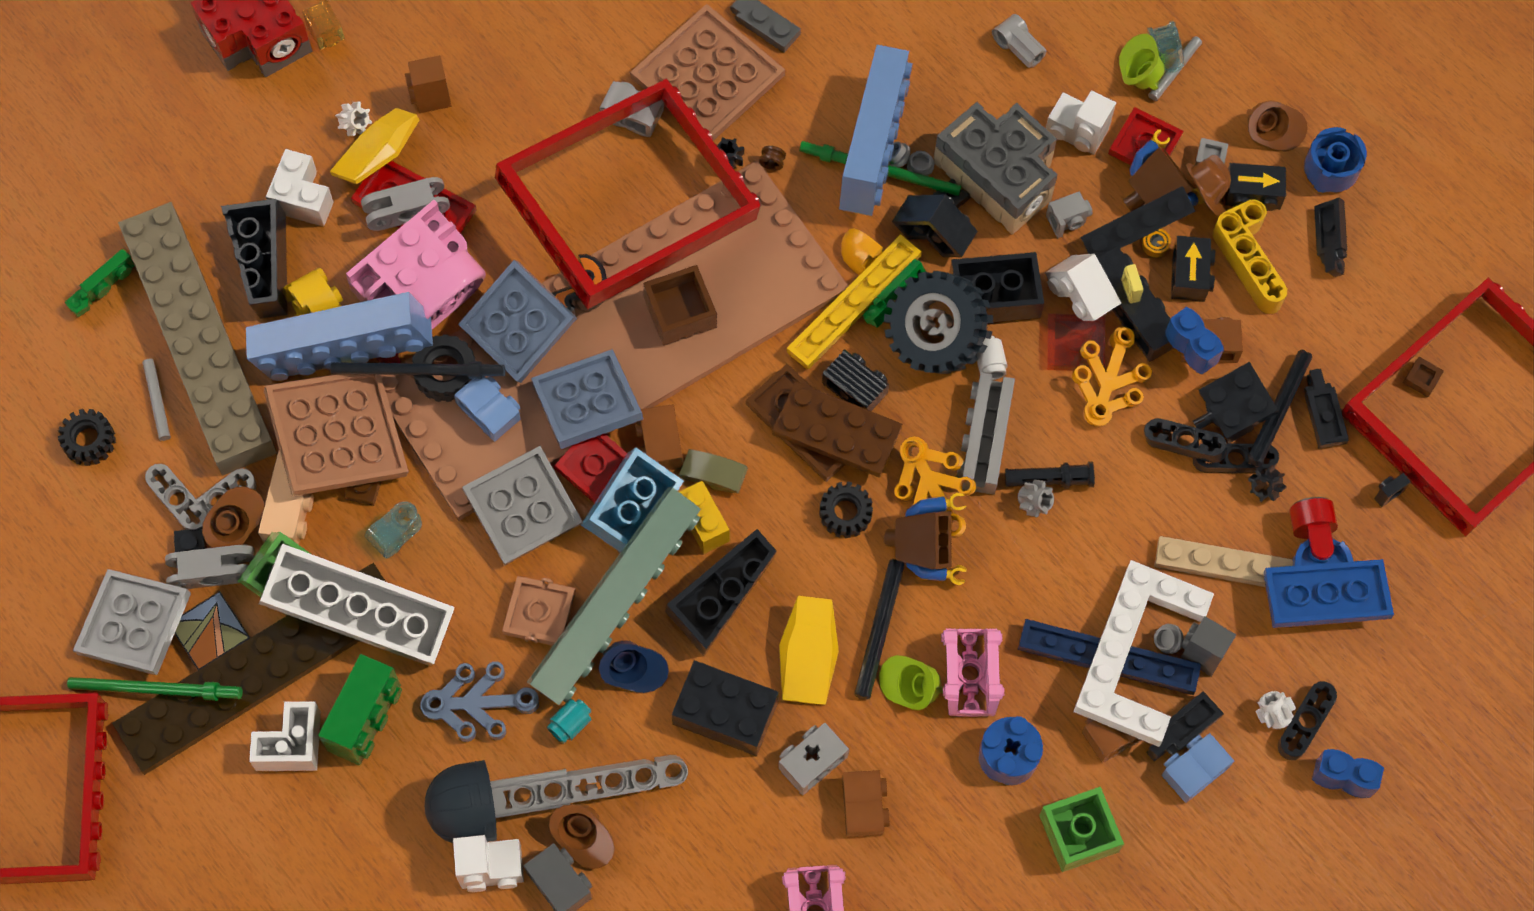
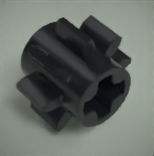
M722 137L716 146L719 150L721 149L726 153L733 169L737 165L743 166V158L741 156L744 155V147L737 146L736 138L730 140Z
M1261 465L1255 469L1256 474L1248 478V481L1252 483L1250 493L1260 497L1261 502L1268 496L1272 501H1275L1280 497L1279 492L1287 488L1283 484L1285 474L1276 470L1275 465H1271L1267 470Z

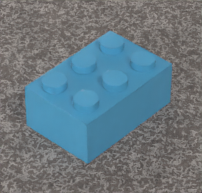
M634 448L626 454L581 526L621 552L665 490L673 487L678 491L684 480L638 448Z

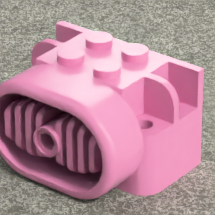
M433 200L349 270L346 276L350 290L361 302L410 292L423 306L426 319L431 317L433 329L472 296L483 283L486 273L468 253L467 242L464 237L456 230V226L444 217L439 211L438 203Z

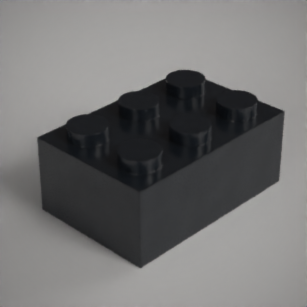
M1036 252L951 260L949 273L972 281L973 287H978L982 290L984 294L981 298L989 301L991 308L986 309L987 315H993V322L1041 318L1044 298Z
M694 660L672 712V725L757 756L778 705L779 691Z

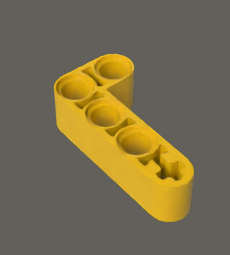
M1249 200L1223 212L1219 216L1213 230V238L1257 307L1266 314H1274L1280 310L1287 296V287L1253 236L1260 230L1267 214L1266 207L1258 200ZM1246 215H1252L1256 220L1250 219ZM1224 226L1229 227V228H1231L1233 231H1227V230H1225L1223 227H1224ZM1237 249H1243L1247 254H1242ZM1252 271H1257L1262 276H1256L1252 273Z

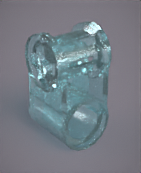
M1174 20L1169 21L1168 25L1152 29V27L1147 28V33L1153 36L1156 41L1159 56L1165 65V72L1173 73L1181 70L1185 61L1182 43Z
M400 502L380 520L371 525L365 534V538L383 557L389 558L397 553L421 529L422 519L412 503ZM406 516L411 519L407 522L403 517Z

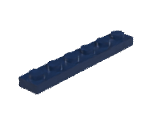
M1025 619L1018 650L1090 668L1101 638ZM1131 646L1120 677L1194 695L1201 664Z

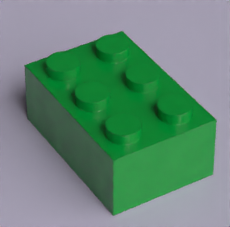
M363 654L359 655L318 734L328 752L357 765H361L364 758H369L375 743L373 739L377 731L381 732L388 721V715L386 714L391 704L395 705L398 702L402 693L401 684L393 667Z

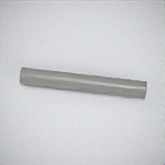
M1194 36L1158 81V89L1151 90L1148 94L1151 100L1157 101L1200 47L1202 40L1199 37Z
M146 359L142 364L159 440L165 441L171 437L153 359Z

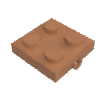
M517 576L502 630L503 635L525 639L526 642L530 640L536 644L539 642L553 646L567 627L576 593L575 588L553 584V581L548 578H542L540 581Z

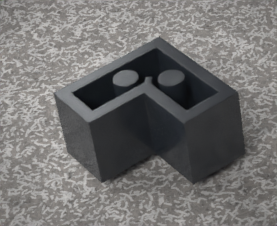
M944 194L908 195L892 220L907 239H927L942 257H962L978 232L970 223L969 217L961 213L954 205L953 199Z

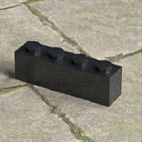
M1117 246L1097 257L1121 301V304L1113 308L1112 311L1124 327L1133 331L1135 343L1147 360L1151 362L1174 349L1165 333L1170 317L1165 312V306L1161 299L1155 298L1149 290V284L1144 276H1139L1144 288L1140 302L1131 304L1128 302L1121 278L1124 268L1133 265L1130 256L1126 253L1123 254Z

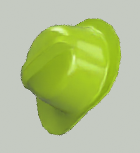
M1139 34L1126 43L1120 53L1119 65L1125 84L1134 85L1140 89H1158V81L1164 74L1165 65L1159 56L1157 44L1153 36Z
M895 655L888 658L883 663L879 672L880 687L886 698L912 710L926 708L938 698L940 693H943V686H941V679L937 670L923 662L906 656Z

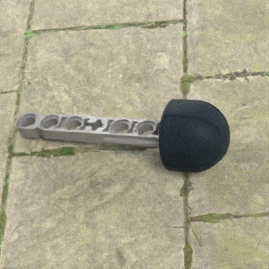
M667 755L654 757V762L642 759L566 772V769L490 781L485 760L463 763L446 768L432 780L425 796V814L434 832L450 843H453V838L485 835L487 842L495 841L497 839L496 818L560 808L573 802L651 790L657 785L659 788L676 786L686 780L688 768L681 757ZM669 764H680V774L676 777L666 776L665 770ZM641 768L651 770V777L646 782H638L635 779V774ZM611 773L621 775V782L616 787H608L605 784L606 777ZM595 776H599V779H598V780H599L601 789H598L597 786H596V784H595V783L597 782L596 779H595ZM581 779H586L587 783H594L586 785L585 791H580L579 787H575L580 785ZM550 783H558L561 786L560 793L555 797H548L544 794L545 787ZM517 789H529L531 792L529 799L525 802L515 801L514 793ZM507 790H508L507 795H508L510 804H506V798H505V795H504L503 791H507Z

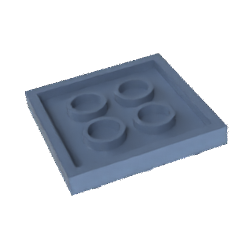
M513 260L458 325L499 365H505V370L517 382L522 383L577 320V317L520 262Z
M613 349L531 378L533 387L560 449L643 420L642 411Z

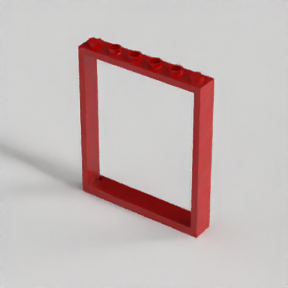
M667 78L496 163L494 177L587 310L755 221L761 207L757 195L749 191L744 184L742 175L733 169L726 153L721 149L719 150L713 142L709 130L702 127L697 120L695 111L685 104L678 88L672 86ZM662 100L741 208L595 284L519 178L517 172Z
M1489 277L1347 402L1341 411L1342 416L1401 474L1404 473L1411 481V484L1465 537L1534 474V461L1475 514L1363 402L1481 297L1534 347V320L1526 313L1523 306L1514 302L1505 293L1504 289Z
M98 693L0 697V711L88 708L79 865L0 868V884L95 880L96 871L100 870L99 865L101 863L100 853L97 852V840L102 839L103 833L102 823L98 822L99 810H103L104 794L100 791L101 780L105 779L106 775L105 762L102 761V750L107 748V734L103 732L104 721H107L109 716L108 703Z

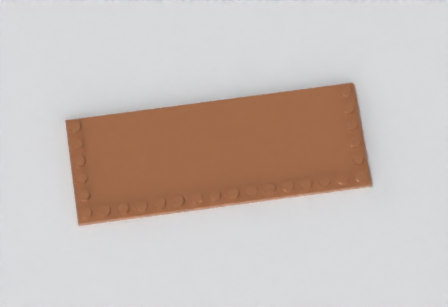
M758 161L738 171L742 175L744 184L749 191L755 193L760 201L761 207L755 221L610 297L596 309L587 311L575 308L577 320L522 383L517 382L506 370L505 376H491L500 385L501 389L499 392L506 398L509 395L513 397L521 408L518 410L521 420L495 442L457 405L455 399L451 402H438L433 398L429 399L425 396V393H421L418 389L413 375H381L395 423L458 521L474 513L470 502L462 490L463 486L541 446L551 466H554L571 447L568 446L560 449L533 387L531 378L613 349L640 409L651 408L833 302L848 287V284ZM720 181L591 256L597 258L602 263L606 271V277L609 278L741 207L723 182ZM697 265L717 312V328L703 333L696 332L691 337L687 338L685 336L679 338V341L663 346L643 297V283ZM561 272L541 283L551 293L570 286ZM463 329L450 335L465 341L468 347L472 349L476 361H481L482 364L499 365ZM440 356L432 364H458V362L453 357ZM413 357L402 363H412ZM432 375L440 381H448L455 377Z

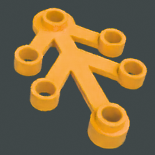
M1119 327L1110 335L1109 341L1113 351L1106 371L1098 357L1100 347L1095 341H1087L1080 349L1082 357L1087 360L1100 387L1098 395H1096L1089 382L1091 370L1087 366L1080 365L1072 372V379L1078 384L1087 402L1084 407V417L1090 425L1104 426L1111 420L1112 413L1126 407H1137L1143 401V393L1137 388L1130 389L1125 393L1124 397L1109 401L1112 391L1135 382L1143 383L1152 375L1150 366L1141 363L1133 371L1117 377L1125 351L1135 342L1133 331L1127 327ZM1121 333L1128 338V341L1121 338ZM1086 347H1091L1094 354L1088 353ZM1138 369L1145 372V377L1139 374ZM1078 371L1085 374V379L1078 376ZM1130 394H1134L1137 397V402L1131 400ZM1095 408H1099L1103 415H1098Z
M909 437L902 443L900 456L905 463L900 481L894 489L895 496L898 499L908 501L913 497L914 488L911 482L916 469L921 478L913 505L922 499H928L929 493L932 498L944 496L947 499L940 485L956 489L959 493L967 496L975 492L976 483L973 479L969 477L958 478L934 472L927 463V461L942 463L946 468L956 471L963 464V459L959 454L955 452L943 453L929 449L927 443L919 437ZM918 447L919 453L917 456L913 457L912 450L913 448ZM955 456L957 462L954 466H950L949 460ZM969 481L970 488L967 491H963V483ZM906 486L908 493L905 496H901V489ZM951 507L947 508L946 511H951V525L955 521L959 523V528L956 531L951 529V537H960L965 532L966 522L962 516L955 514Z

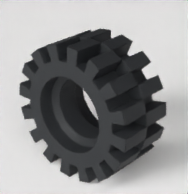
M80 409V415L78 416L74 412L70 413L69 415L72 419L68 421L65 418L62 421L65 427L59 426L58 430L60 433L58 441L71 461L74 460L79 465L83 462L85 466H90V461L92 460L95 465L99 464L98 458L101 456L106 460L109 457L106 452H113L114 447L112 443H116L114 429L107 418L99 411L96 414L94 409H89L88 413L84 409ZM88 428L97 431V439L88 446L77 444L76 438L81 431Z
M842 482L837 483L835 488L833 486L829 487L828 492L822 496L819 510L823 527H827V531L830 534L832 532L836 533V537L845 535V538H850L853 534L856 537L860 535L862 530L865 531L871 521L873 512L872 499L868 498L869 493L866 490L861 491V486L858 484L856 487L851 486L852 482H847L846 485L842 486ZM841 501H850L856 506L857 514L850 520H842L836 515L835 506Z

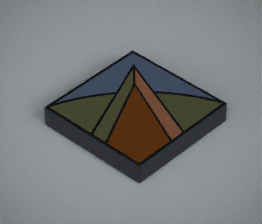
M220 591L182 614L175 631L176 637L198 671L250 639V636Z

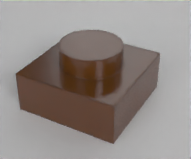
M1418 357L1403 383L1429 397L1444 370Z
M382 481L349 486L346 489L345 498L349 501L374 506Z

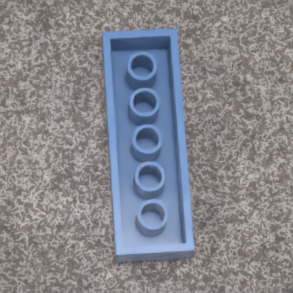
M876 45L842 177L840 210L872 216L875 205L880 206L882 188L883 184H886L889 170L888 164L892 160L893 144L898 136L899 120L903 116L905 96L907 97L910 86L909 79L913 63L908 62L909 51Z
M410 292L246 327L247 360L270 379L276 381L286 380L288 376L298 374L310 375L316 370L330 369L331 362L366 363L369 359L378 357L390 358L395 356L396 353L406 351L419 352L425 347L433 346L431 317L426 319L423 306Z

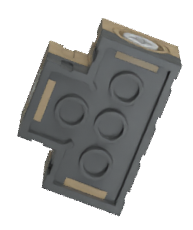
M976 102L937 135L934 164L942 168L946 175L951 179L953 178L958 185H961L962 188L969 192L971 198L979 205L981 204L999 223L1001 222L1005 229L1013 235L1052 200L1058 174L1051 168L1049 169V167L1051 166L1057 138L1018 103L1013 105L1006 114L996 119Z

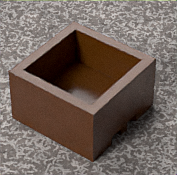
M697 265L643 283V297L663 346L679 341V338L685 336L687 338L691 337L693 333H703L717 328V312Z

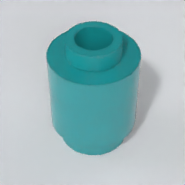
M570 699L550 719L551 723L547 726V729L562 744L567 740L572 741L592 720L589 716L592 711L582 700L578 699L575 702Z

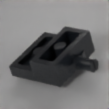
M1249 361L1199 389V393L1206 404L1207 413L1192 421L1196 428L1199 429L1214 423L1221 429L1227 442L1231 443L1253 431L1254 426L1278 414L1279 411Z

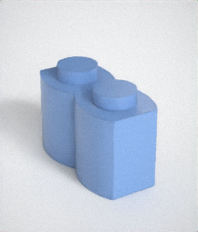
M482 376V379H472L454 397L457 405L495 442L521 420L520 412L518 411L521 408L513 397L509 395L506 398L499 392L501 387L493 377L489 376L486 378Z
M1210 733L1204 738L1199 734L1186 745L1189 749L1182 756L1175 753L1163 764L1166 769L1161 776L1185 803L1195 797L1234 763V759Z

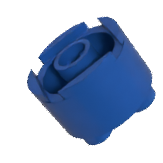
M1332 127L1321 131L1313 140L1304 161V171L1308 180L1321 193L1342 192L1349 189L1356 183L1367 157L1366 146L1358 135L1354 134L1353 136L1346 132L1344 128Z
M1020 716L1005 717L993 722L985 731L979 748V763L982 770L990 779L1005 785L1013 786L1027 781L1037 769L1043 754L1041 736L1031 723ZM1006 747H1009L1010 749H1015V755H1013L1012 752L1006 753Z

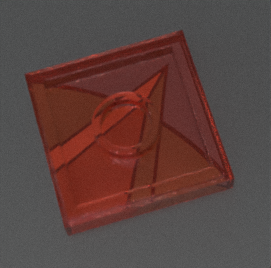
M1048 313L1047 370L1074 371L1080 365H1085L1091 370L1087 360L1080 353L1081 347L1090 340L1095 341L1099 345L1100 352L1098 357L1105 369V316H1101L1095 321H1083L1076 315ZM1086 347L1088 353L1094 354L1091 347Z

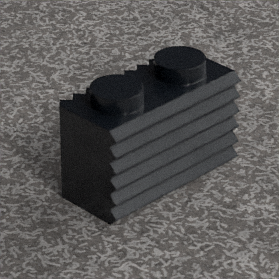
M846 350L839 354L834 362L824 370L822 375L823 385L831 389L837 396H840L842 400L872 411L880 403L889 390L888 380L883 373L878 370L873 372L865 366L866 362L857 353L850 354Z

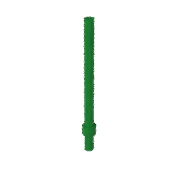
M802 141L799 149L800 152L818 156L820 160L829 163L835 161L846 164L848 153L837 151L835 147L826 144L820 146ZM888 165V177L955 196L960 194L961 185Z
M69 677L67 681L68 689L203 697L204 700L217 701L219 698L241 699L243 694L242 687L220 686L219 682H205L202 685Z

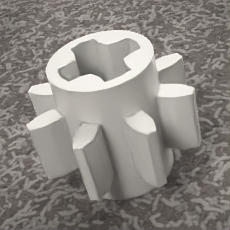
M353 102L351 105L349 103L342 104L343 110L340 114L335 115L340 124L338 129H346L347 136H355L356 132L362 134L366 130L365 127L368 124H372L368 114L370 109L361 108V102Z
M1271 691L1260 698L1258 702L1260 709L1255 712L1260 722L1266 723L1268 728L1281 729L1291 723L1294 717L1292 711L1296 707L1291 697L1286 698L1284 692Z

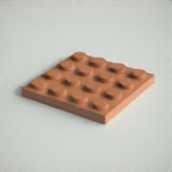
M706 4L630 72V76L643 89L667 78L672 86L678 88L682 100L695 111L697 120L703 128L709 130L714 141L785 76V69Z
M337 374L265 386L264 394L292 496L407 477L409 471L381 375Z

